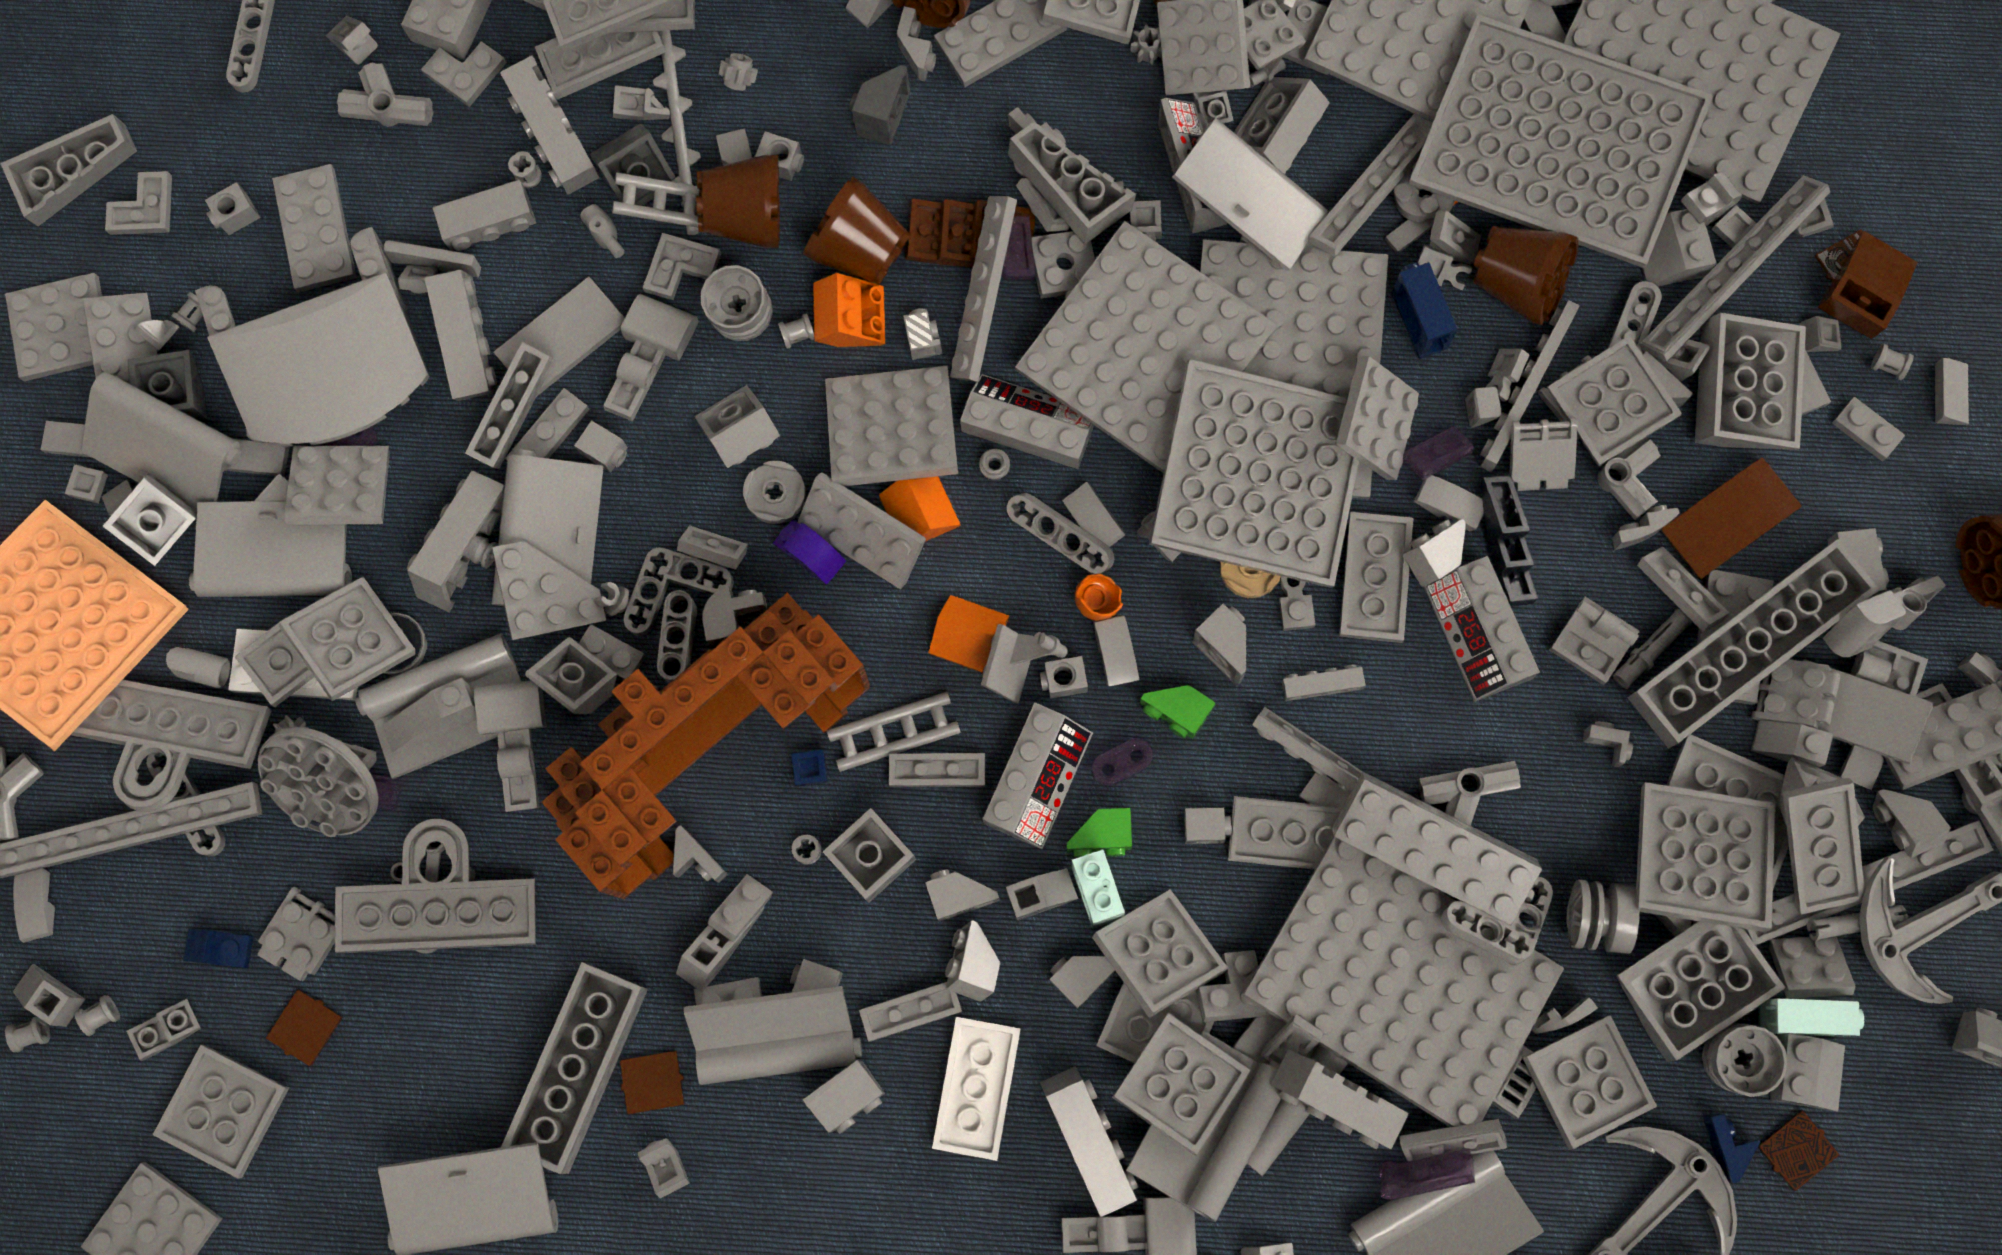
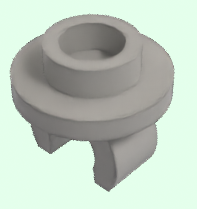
M612 582L602 583L601 587L608 592L609 596L608 599L603 596L596 597V604L605 607V612L611 616L622 613L630 601L628 589L623 586L617 587Z

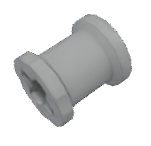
M524 151L517 152L509 159V170L514 174L515 180H520L525 188H533L539 184L542 173L530 153Z
M189 292L187 294V301L177 313L173 312L171 317L190 331L195 332L197 330L196 325L203 317L197 296ZM194 307H197V309L194 311L191 317L187 318V315L190 313V311Z
M807 313L803 314L801 319L786 324L783 322L778 323L787 349L791 348L792 344L808 338L811 341L815 340Z
M1882 343L1873 358L1871 369L1875 371L1878 369L1896 375V379L1901 381L1907 375L1914 355L1909 353L1903 355L1888 349V345Z
M108 995L100 997V1002L85 1010L79 1009L75 1011L74 1015L77 1024L87 1036L93 1035L95 1029L109 1021L116 1022L120 1019V1013Z
M35 1016L30 1022L18 1026L16 1024L6 1026V1042L12 1052H20L24 1047L35 1043H48L50 1040V1029L46 1022Z

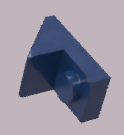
M189 929L183 961L248 969L254 937L211 930Z
M1712 1114L1703 1117L1716 1160L1721 1166L1728 1182L1732 1184L1740 1182L1759 1146L1760 1140L1751 1139L1734 1144L1733 1139L1736 1138L1735 1129L1729 1118L1726 1119L1725 1114Z

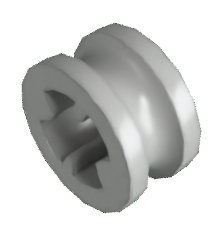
M480 538L473 548L471 562L475 564L481 562L483 568H489L494 562L492 547L498 546V543L492 542L490 544L487 538Z
M808 834L801 835L793 841L792 854L800 863L805 865L813 864L820 858L822 848L814 836ZM805 841H809L810 846L813 843L815 845V850L811 851V857L805 858L804 854L799 856L798 850L803 848L802 843Z

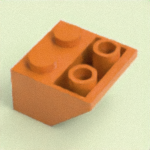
M840 273L832 274L813 283L815 342L835 347L881 346L885 344L883 285Z

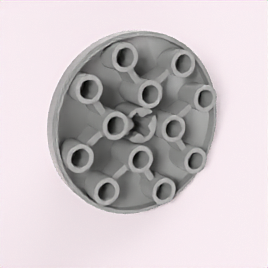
M303 727L285 728L274 733L260 749L258 755V770L262 780L260 786L291 817L292 822L296 826L301 828L308 827L328 837L353 834L362 830L377 811L378 792L373 777L369 772L370 768L376 763V752L357 745L344 743L317 730ZM312 820H315L319 822L320 825L319 827L310 824V822Z

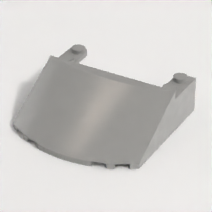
M372 227L357 232L351 239V249L362 281L247 323L235 325L227 297L221 288L209 285L195 290L209 333L208 341L253 442L265 444V442L278 443L283 447L293 446V444L308 442L311 445H316L351 436L387 418L385 416L386 413L399 404L403 406L410 400L408 396L419 385L423 386L430 376L390 260L384 253V246Z

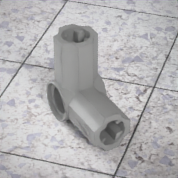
M1644 438L1609 460L1600 470L1597 477L1599 486L1604 491L1610 492L1634 520L1658 502L1636 477L1661 456L1658 447L1648 438ZM1609 470L1618 471L1621 475V481L1613 480L1609 475Z

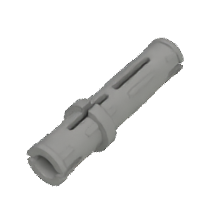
M1676 609L1668 620L1639 649L1635 648L1630 653V658L1612 675L1614 680L1623 688L1628 689L1644 671H1649L1654 666L1653 662L1692 624L1691 619L1681 609Z
M1896 905L1895 907L1888 908L1893 926L1908 919V914L1898 915V913L1906 911L1904 906ZM1860 912L1809 920L1807 924L1808 932L1816 930V933L1809 934L1812 940L1817 941L1823 938L1861 932Z

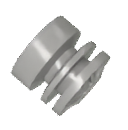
M739 265L724 266L714 271L704 282L701 290V306L709 321L722 336L734 341H749L760 336L769 326L773 315L772 301L760 278L750 269ZM743 303L742 311L736 312V309H738L737 304Z
M1576 880L1572 887L1566 917L1568 939L1571 948L1581 949L1586 944L1588 950H1596L1602 936L1606 952L1631 953L1637 939L1640 909H1637L1635 885L1612 883L1609 885L1604 897L1603 886L1599 881H1594L1589 886L1587 880Z
M1732 1023L1705 1041L1702 1052L1704 1070L1712 1082L1724 1090L1750 1097L1766 1095L1776 1089L1786 1075L1788 1060L1785 1048L1778 1037L1766 1028ZM1738 1052L1745 1053V1057L1741 1059L1742 1065L1734 1061V1059L1739 1057Z

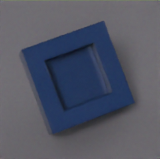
M823 749L791 754L796 787L828 783Z

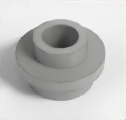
M1000 449L987 450L980 458V471L988 479H1001L1009 472L1010 459ZM992 461H998L1001 466L994 470L989 467V464Z

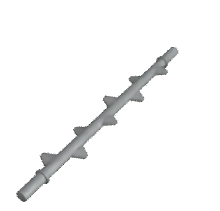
M670 30L658 31L666 52L662 54L664 72L653 79L654 86L667 90L672 126L662 134V140L674 143L679 176L671 182L692 185L690 166L699 161L701 156L699 152L687 148L682 114L692 106V100L679 95L675 63L685 57L686 53L684 49L672 45ZM682 196L681 206L683 208L685 196ZM686 226L688 235L699 233L697 227Z

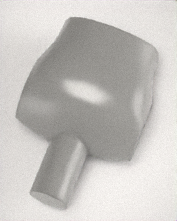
M596 204L583 209L580 218L595 241L603 249H609L615 258H620L625 253V250L617 241V229L609 215Z

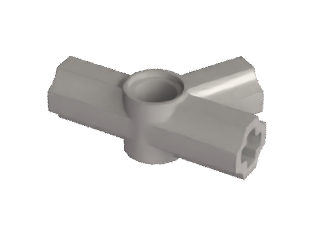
M369 63L364 65L362 70L358 72L365 91L343 89L338 94V114L341 117L375 120L387 127L398 123L428 126L432 122L433 103L431 99L395 95L382 63Z
M1 746L0 844L19 839L14 810L17 797L44 774L41 767L25 753H22L10 765H7L5 748Z
M1515 761L1478 768H1467L1462 771L1418 779L1422 802L1428 805L1448 802L1444 813L1470 826L1480 796L1521 788L1520 775ZM1470 775L1476 780L1477 788L1474 792H1468L1462 787L1461 780L1463 776Z

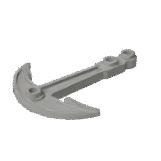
M1886 857L1870 877L1862 900L1859 920L1861 941L1865 954L1872 968L1891 988L1911 999L1927 1003H1950L1953 1001V996L1937 988L1925 975L1916 973L1908 961L1907 955L1980 910L1986 911L2002 902V870L2001 872L1993 871L1968 885L1965 891L1893 926L1888 906L1895 904L1893 890V867L1895 860ZM1888 946V952L1885 955V948Z
M1645 1126L1630 1127L1605 1136L1607 1143L1627 1144L1653 1154L1657 1152L1672 1164V1169L1612 1235L1604 1237L1587 1255H1627L1637 1243L1696 1189L1711 1207L1707 1210V1213L1716 1232L1719 1255L1730 1254L1737 1227L1733 1190L1721 1166L1709 1152L1698 1143L1674 1131ZM1697 1159H1701L1704 1162V1169L1700 1172H1697L1693 1166Z

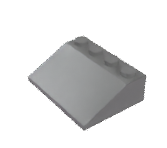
M1719 313L1708 318L1701 326L1700 343L1708 344L1710 349L1699 365L1695 443L1736 448L1800 449L1806 326Z
M1698 921L1616 976L1647 1034L1667 1062L1677 1061L1785 989L1783 983L1743 928Z

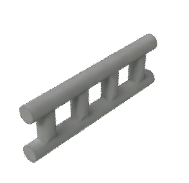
M616 172L615 185L624 186L623 203L613 201V214L698 228V215H695L696 196L699 195L697 186ZM636 188L655 191L653 208L635 205ZM667 193L685 196L683 213L665 210Z
M948 692L827 730L830 742L840 739L845 755L844 758L836 760L839 772L888 757L889 754H897L961 733L957 721L948 724L942 707L951 703ZM930 710L936 728L917 733L912 716ZM900 720L906 738L887 743L882 725ZM870 730L875 748L857 753L852 735Z

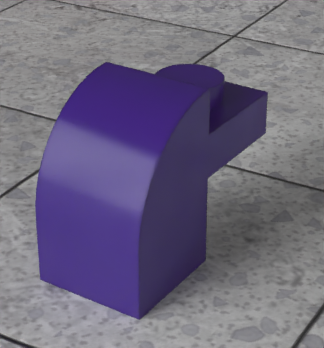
M791 520L782 529L779 536L772 543L781 552L796 560L810 575L826 585L846 562L820 535L805 524H799L794 520Z

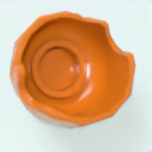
M1101 573L1087 575L1076 587L1075 603L1084 617L1093 621L1106 620L1114 616L1122 608V589L1110 577Z

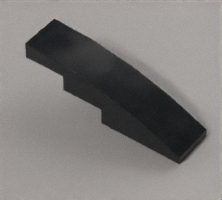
M1511 475L1485 477L1481 480L1483 510L1494 571L1510 606L1533 604L1538 597L1528 570L1534 563L1525 540V536L1530 532L1512 477Z

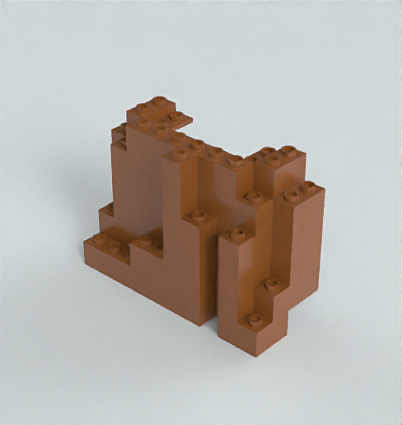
M787 592L744 630L740 626L713 650L709 649L661 691L639 669L635 670L611 691L622 704L598 723V726L609 739L589 756H585L573 747H570L545 768L559 784V787L542 801L543 805L557 820L555 824L563 832L555 840L599 892L626 899L649 878L657 879L674 864V853L660 838V835L677 821L658 800L657 794L761 705H763L783 730L805 711L825 734L827 730L848 714L846 708L870 688L864 665L819 614L812 618L806 610H802Z

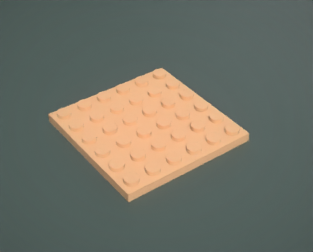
M46 500L0 545V710L55 752L188 611V608Z

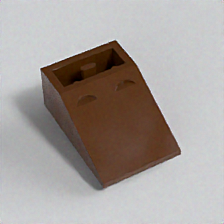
M1863 231L1817 308L1866 337L1873 339L1887 328L1897 311L1918 262Z

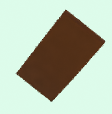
M912 198L909 202L907 232L911 236L906 242L905 260L973 267L978 248V239L985 216L984 211L988 201L977 200L972 204L944 199L942 203ZM1016 206L1003 269H1031L1032 267L1027 242L1029 237H1034L1035 215L1029 208Z
M1761 457L1668 523L1660 531L1697 578L1701 580L1796 512L1802 505L1765 459Z

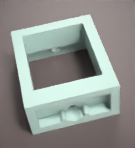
M1104 850L1073 859L1072 871L1092 929L1112 923L1123 917L1125 911Z
M1768 999L1758 1006V1026L1766 1028L1773 1034L1860 1036V1029L1864 1026V1014L1862 1009H1859V1002Z

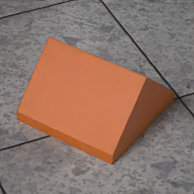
M938 476L898 480L879 494L886 513L924 536L926 541L961 526Z
M950 595L937 618L929 654L983 673L997 625L1002 624L1006 626L1009 615Z

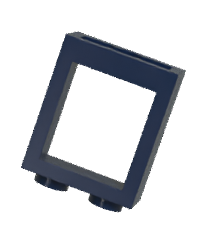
M1427 262L1419 265V263L1409 264L1399 273L1391 294L1418 359H1422L1447 350L1458 329L1430 263Z

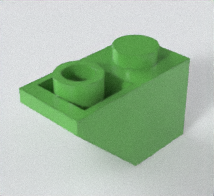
M1190 685L1144 693L1140 700V704L1144 706L1142 711L1156 721L1162 718L1171 724L1169 729L1181 738L1189 736L1192 739L1215 706L1214 701Z
M1130 808L1098 809L1067 842V853L1074 852V857L1079 858L1104 850L1106 851V856L1109 857L1125 856V850L1132 849Z

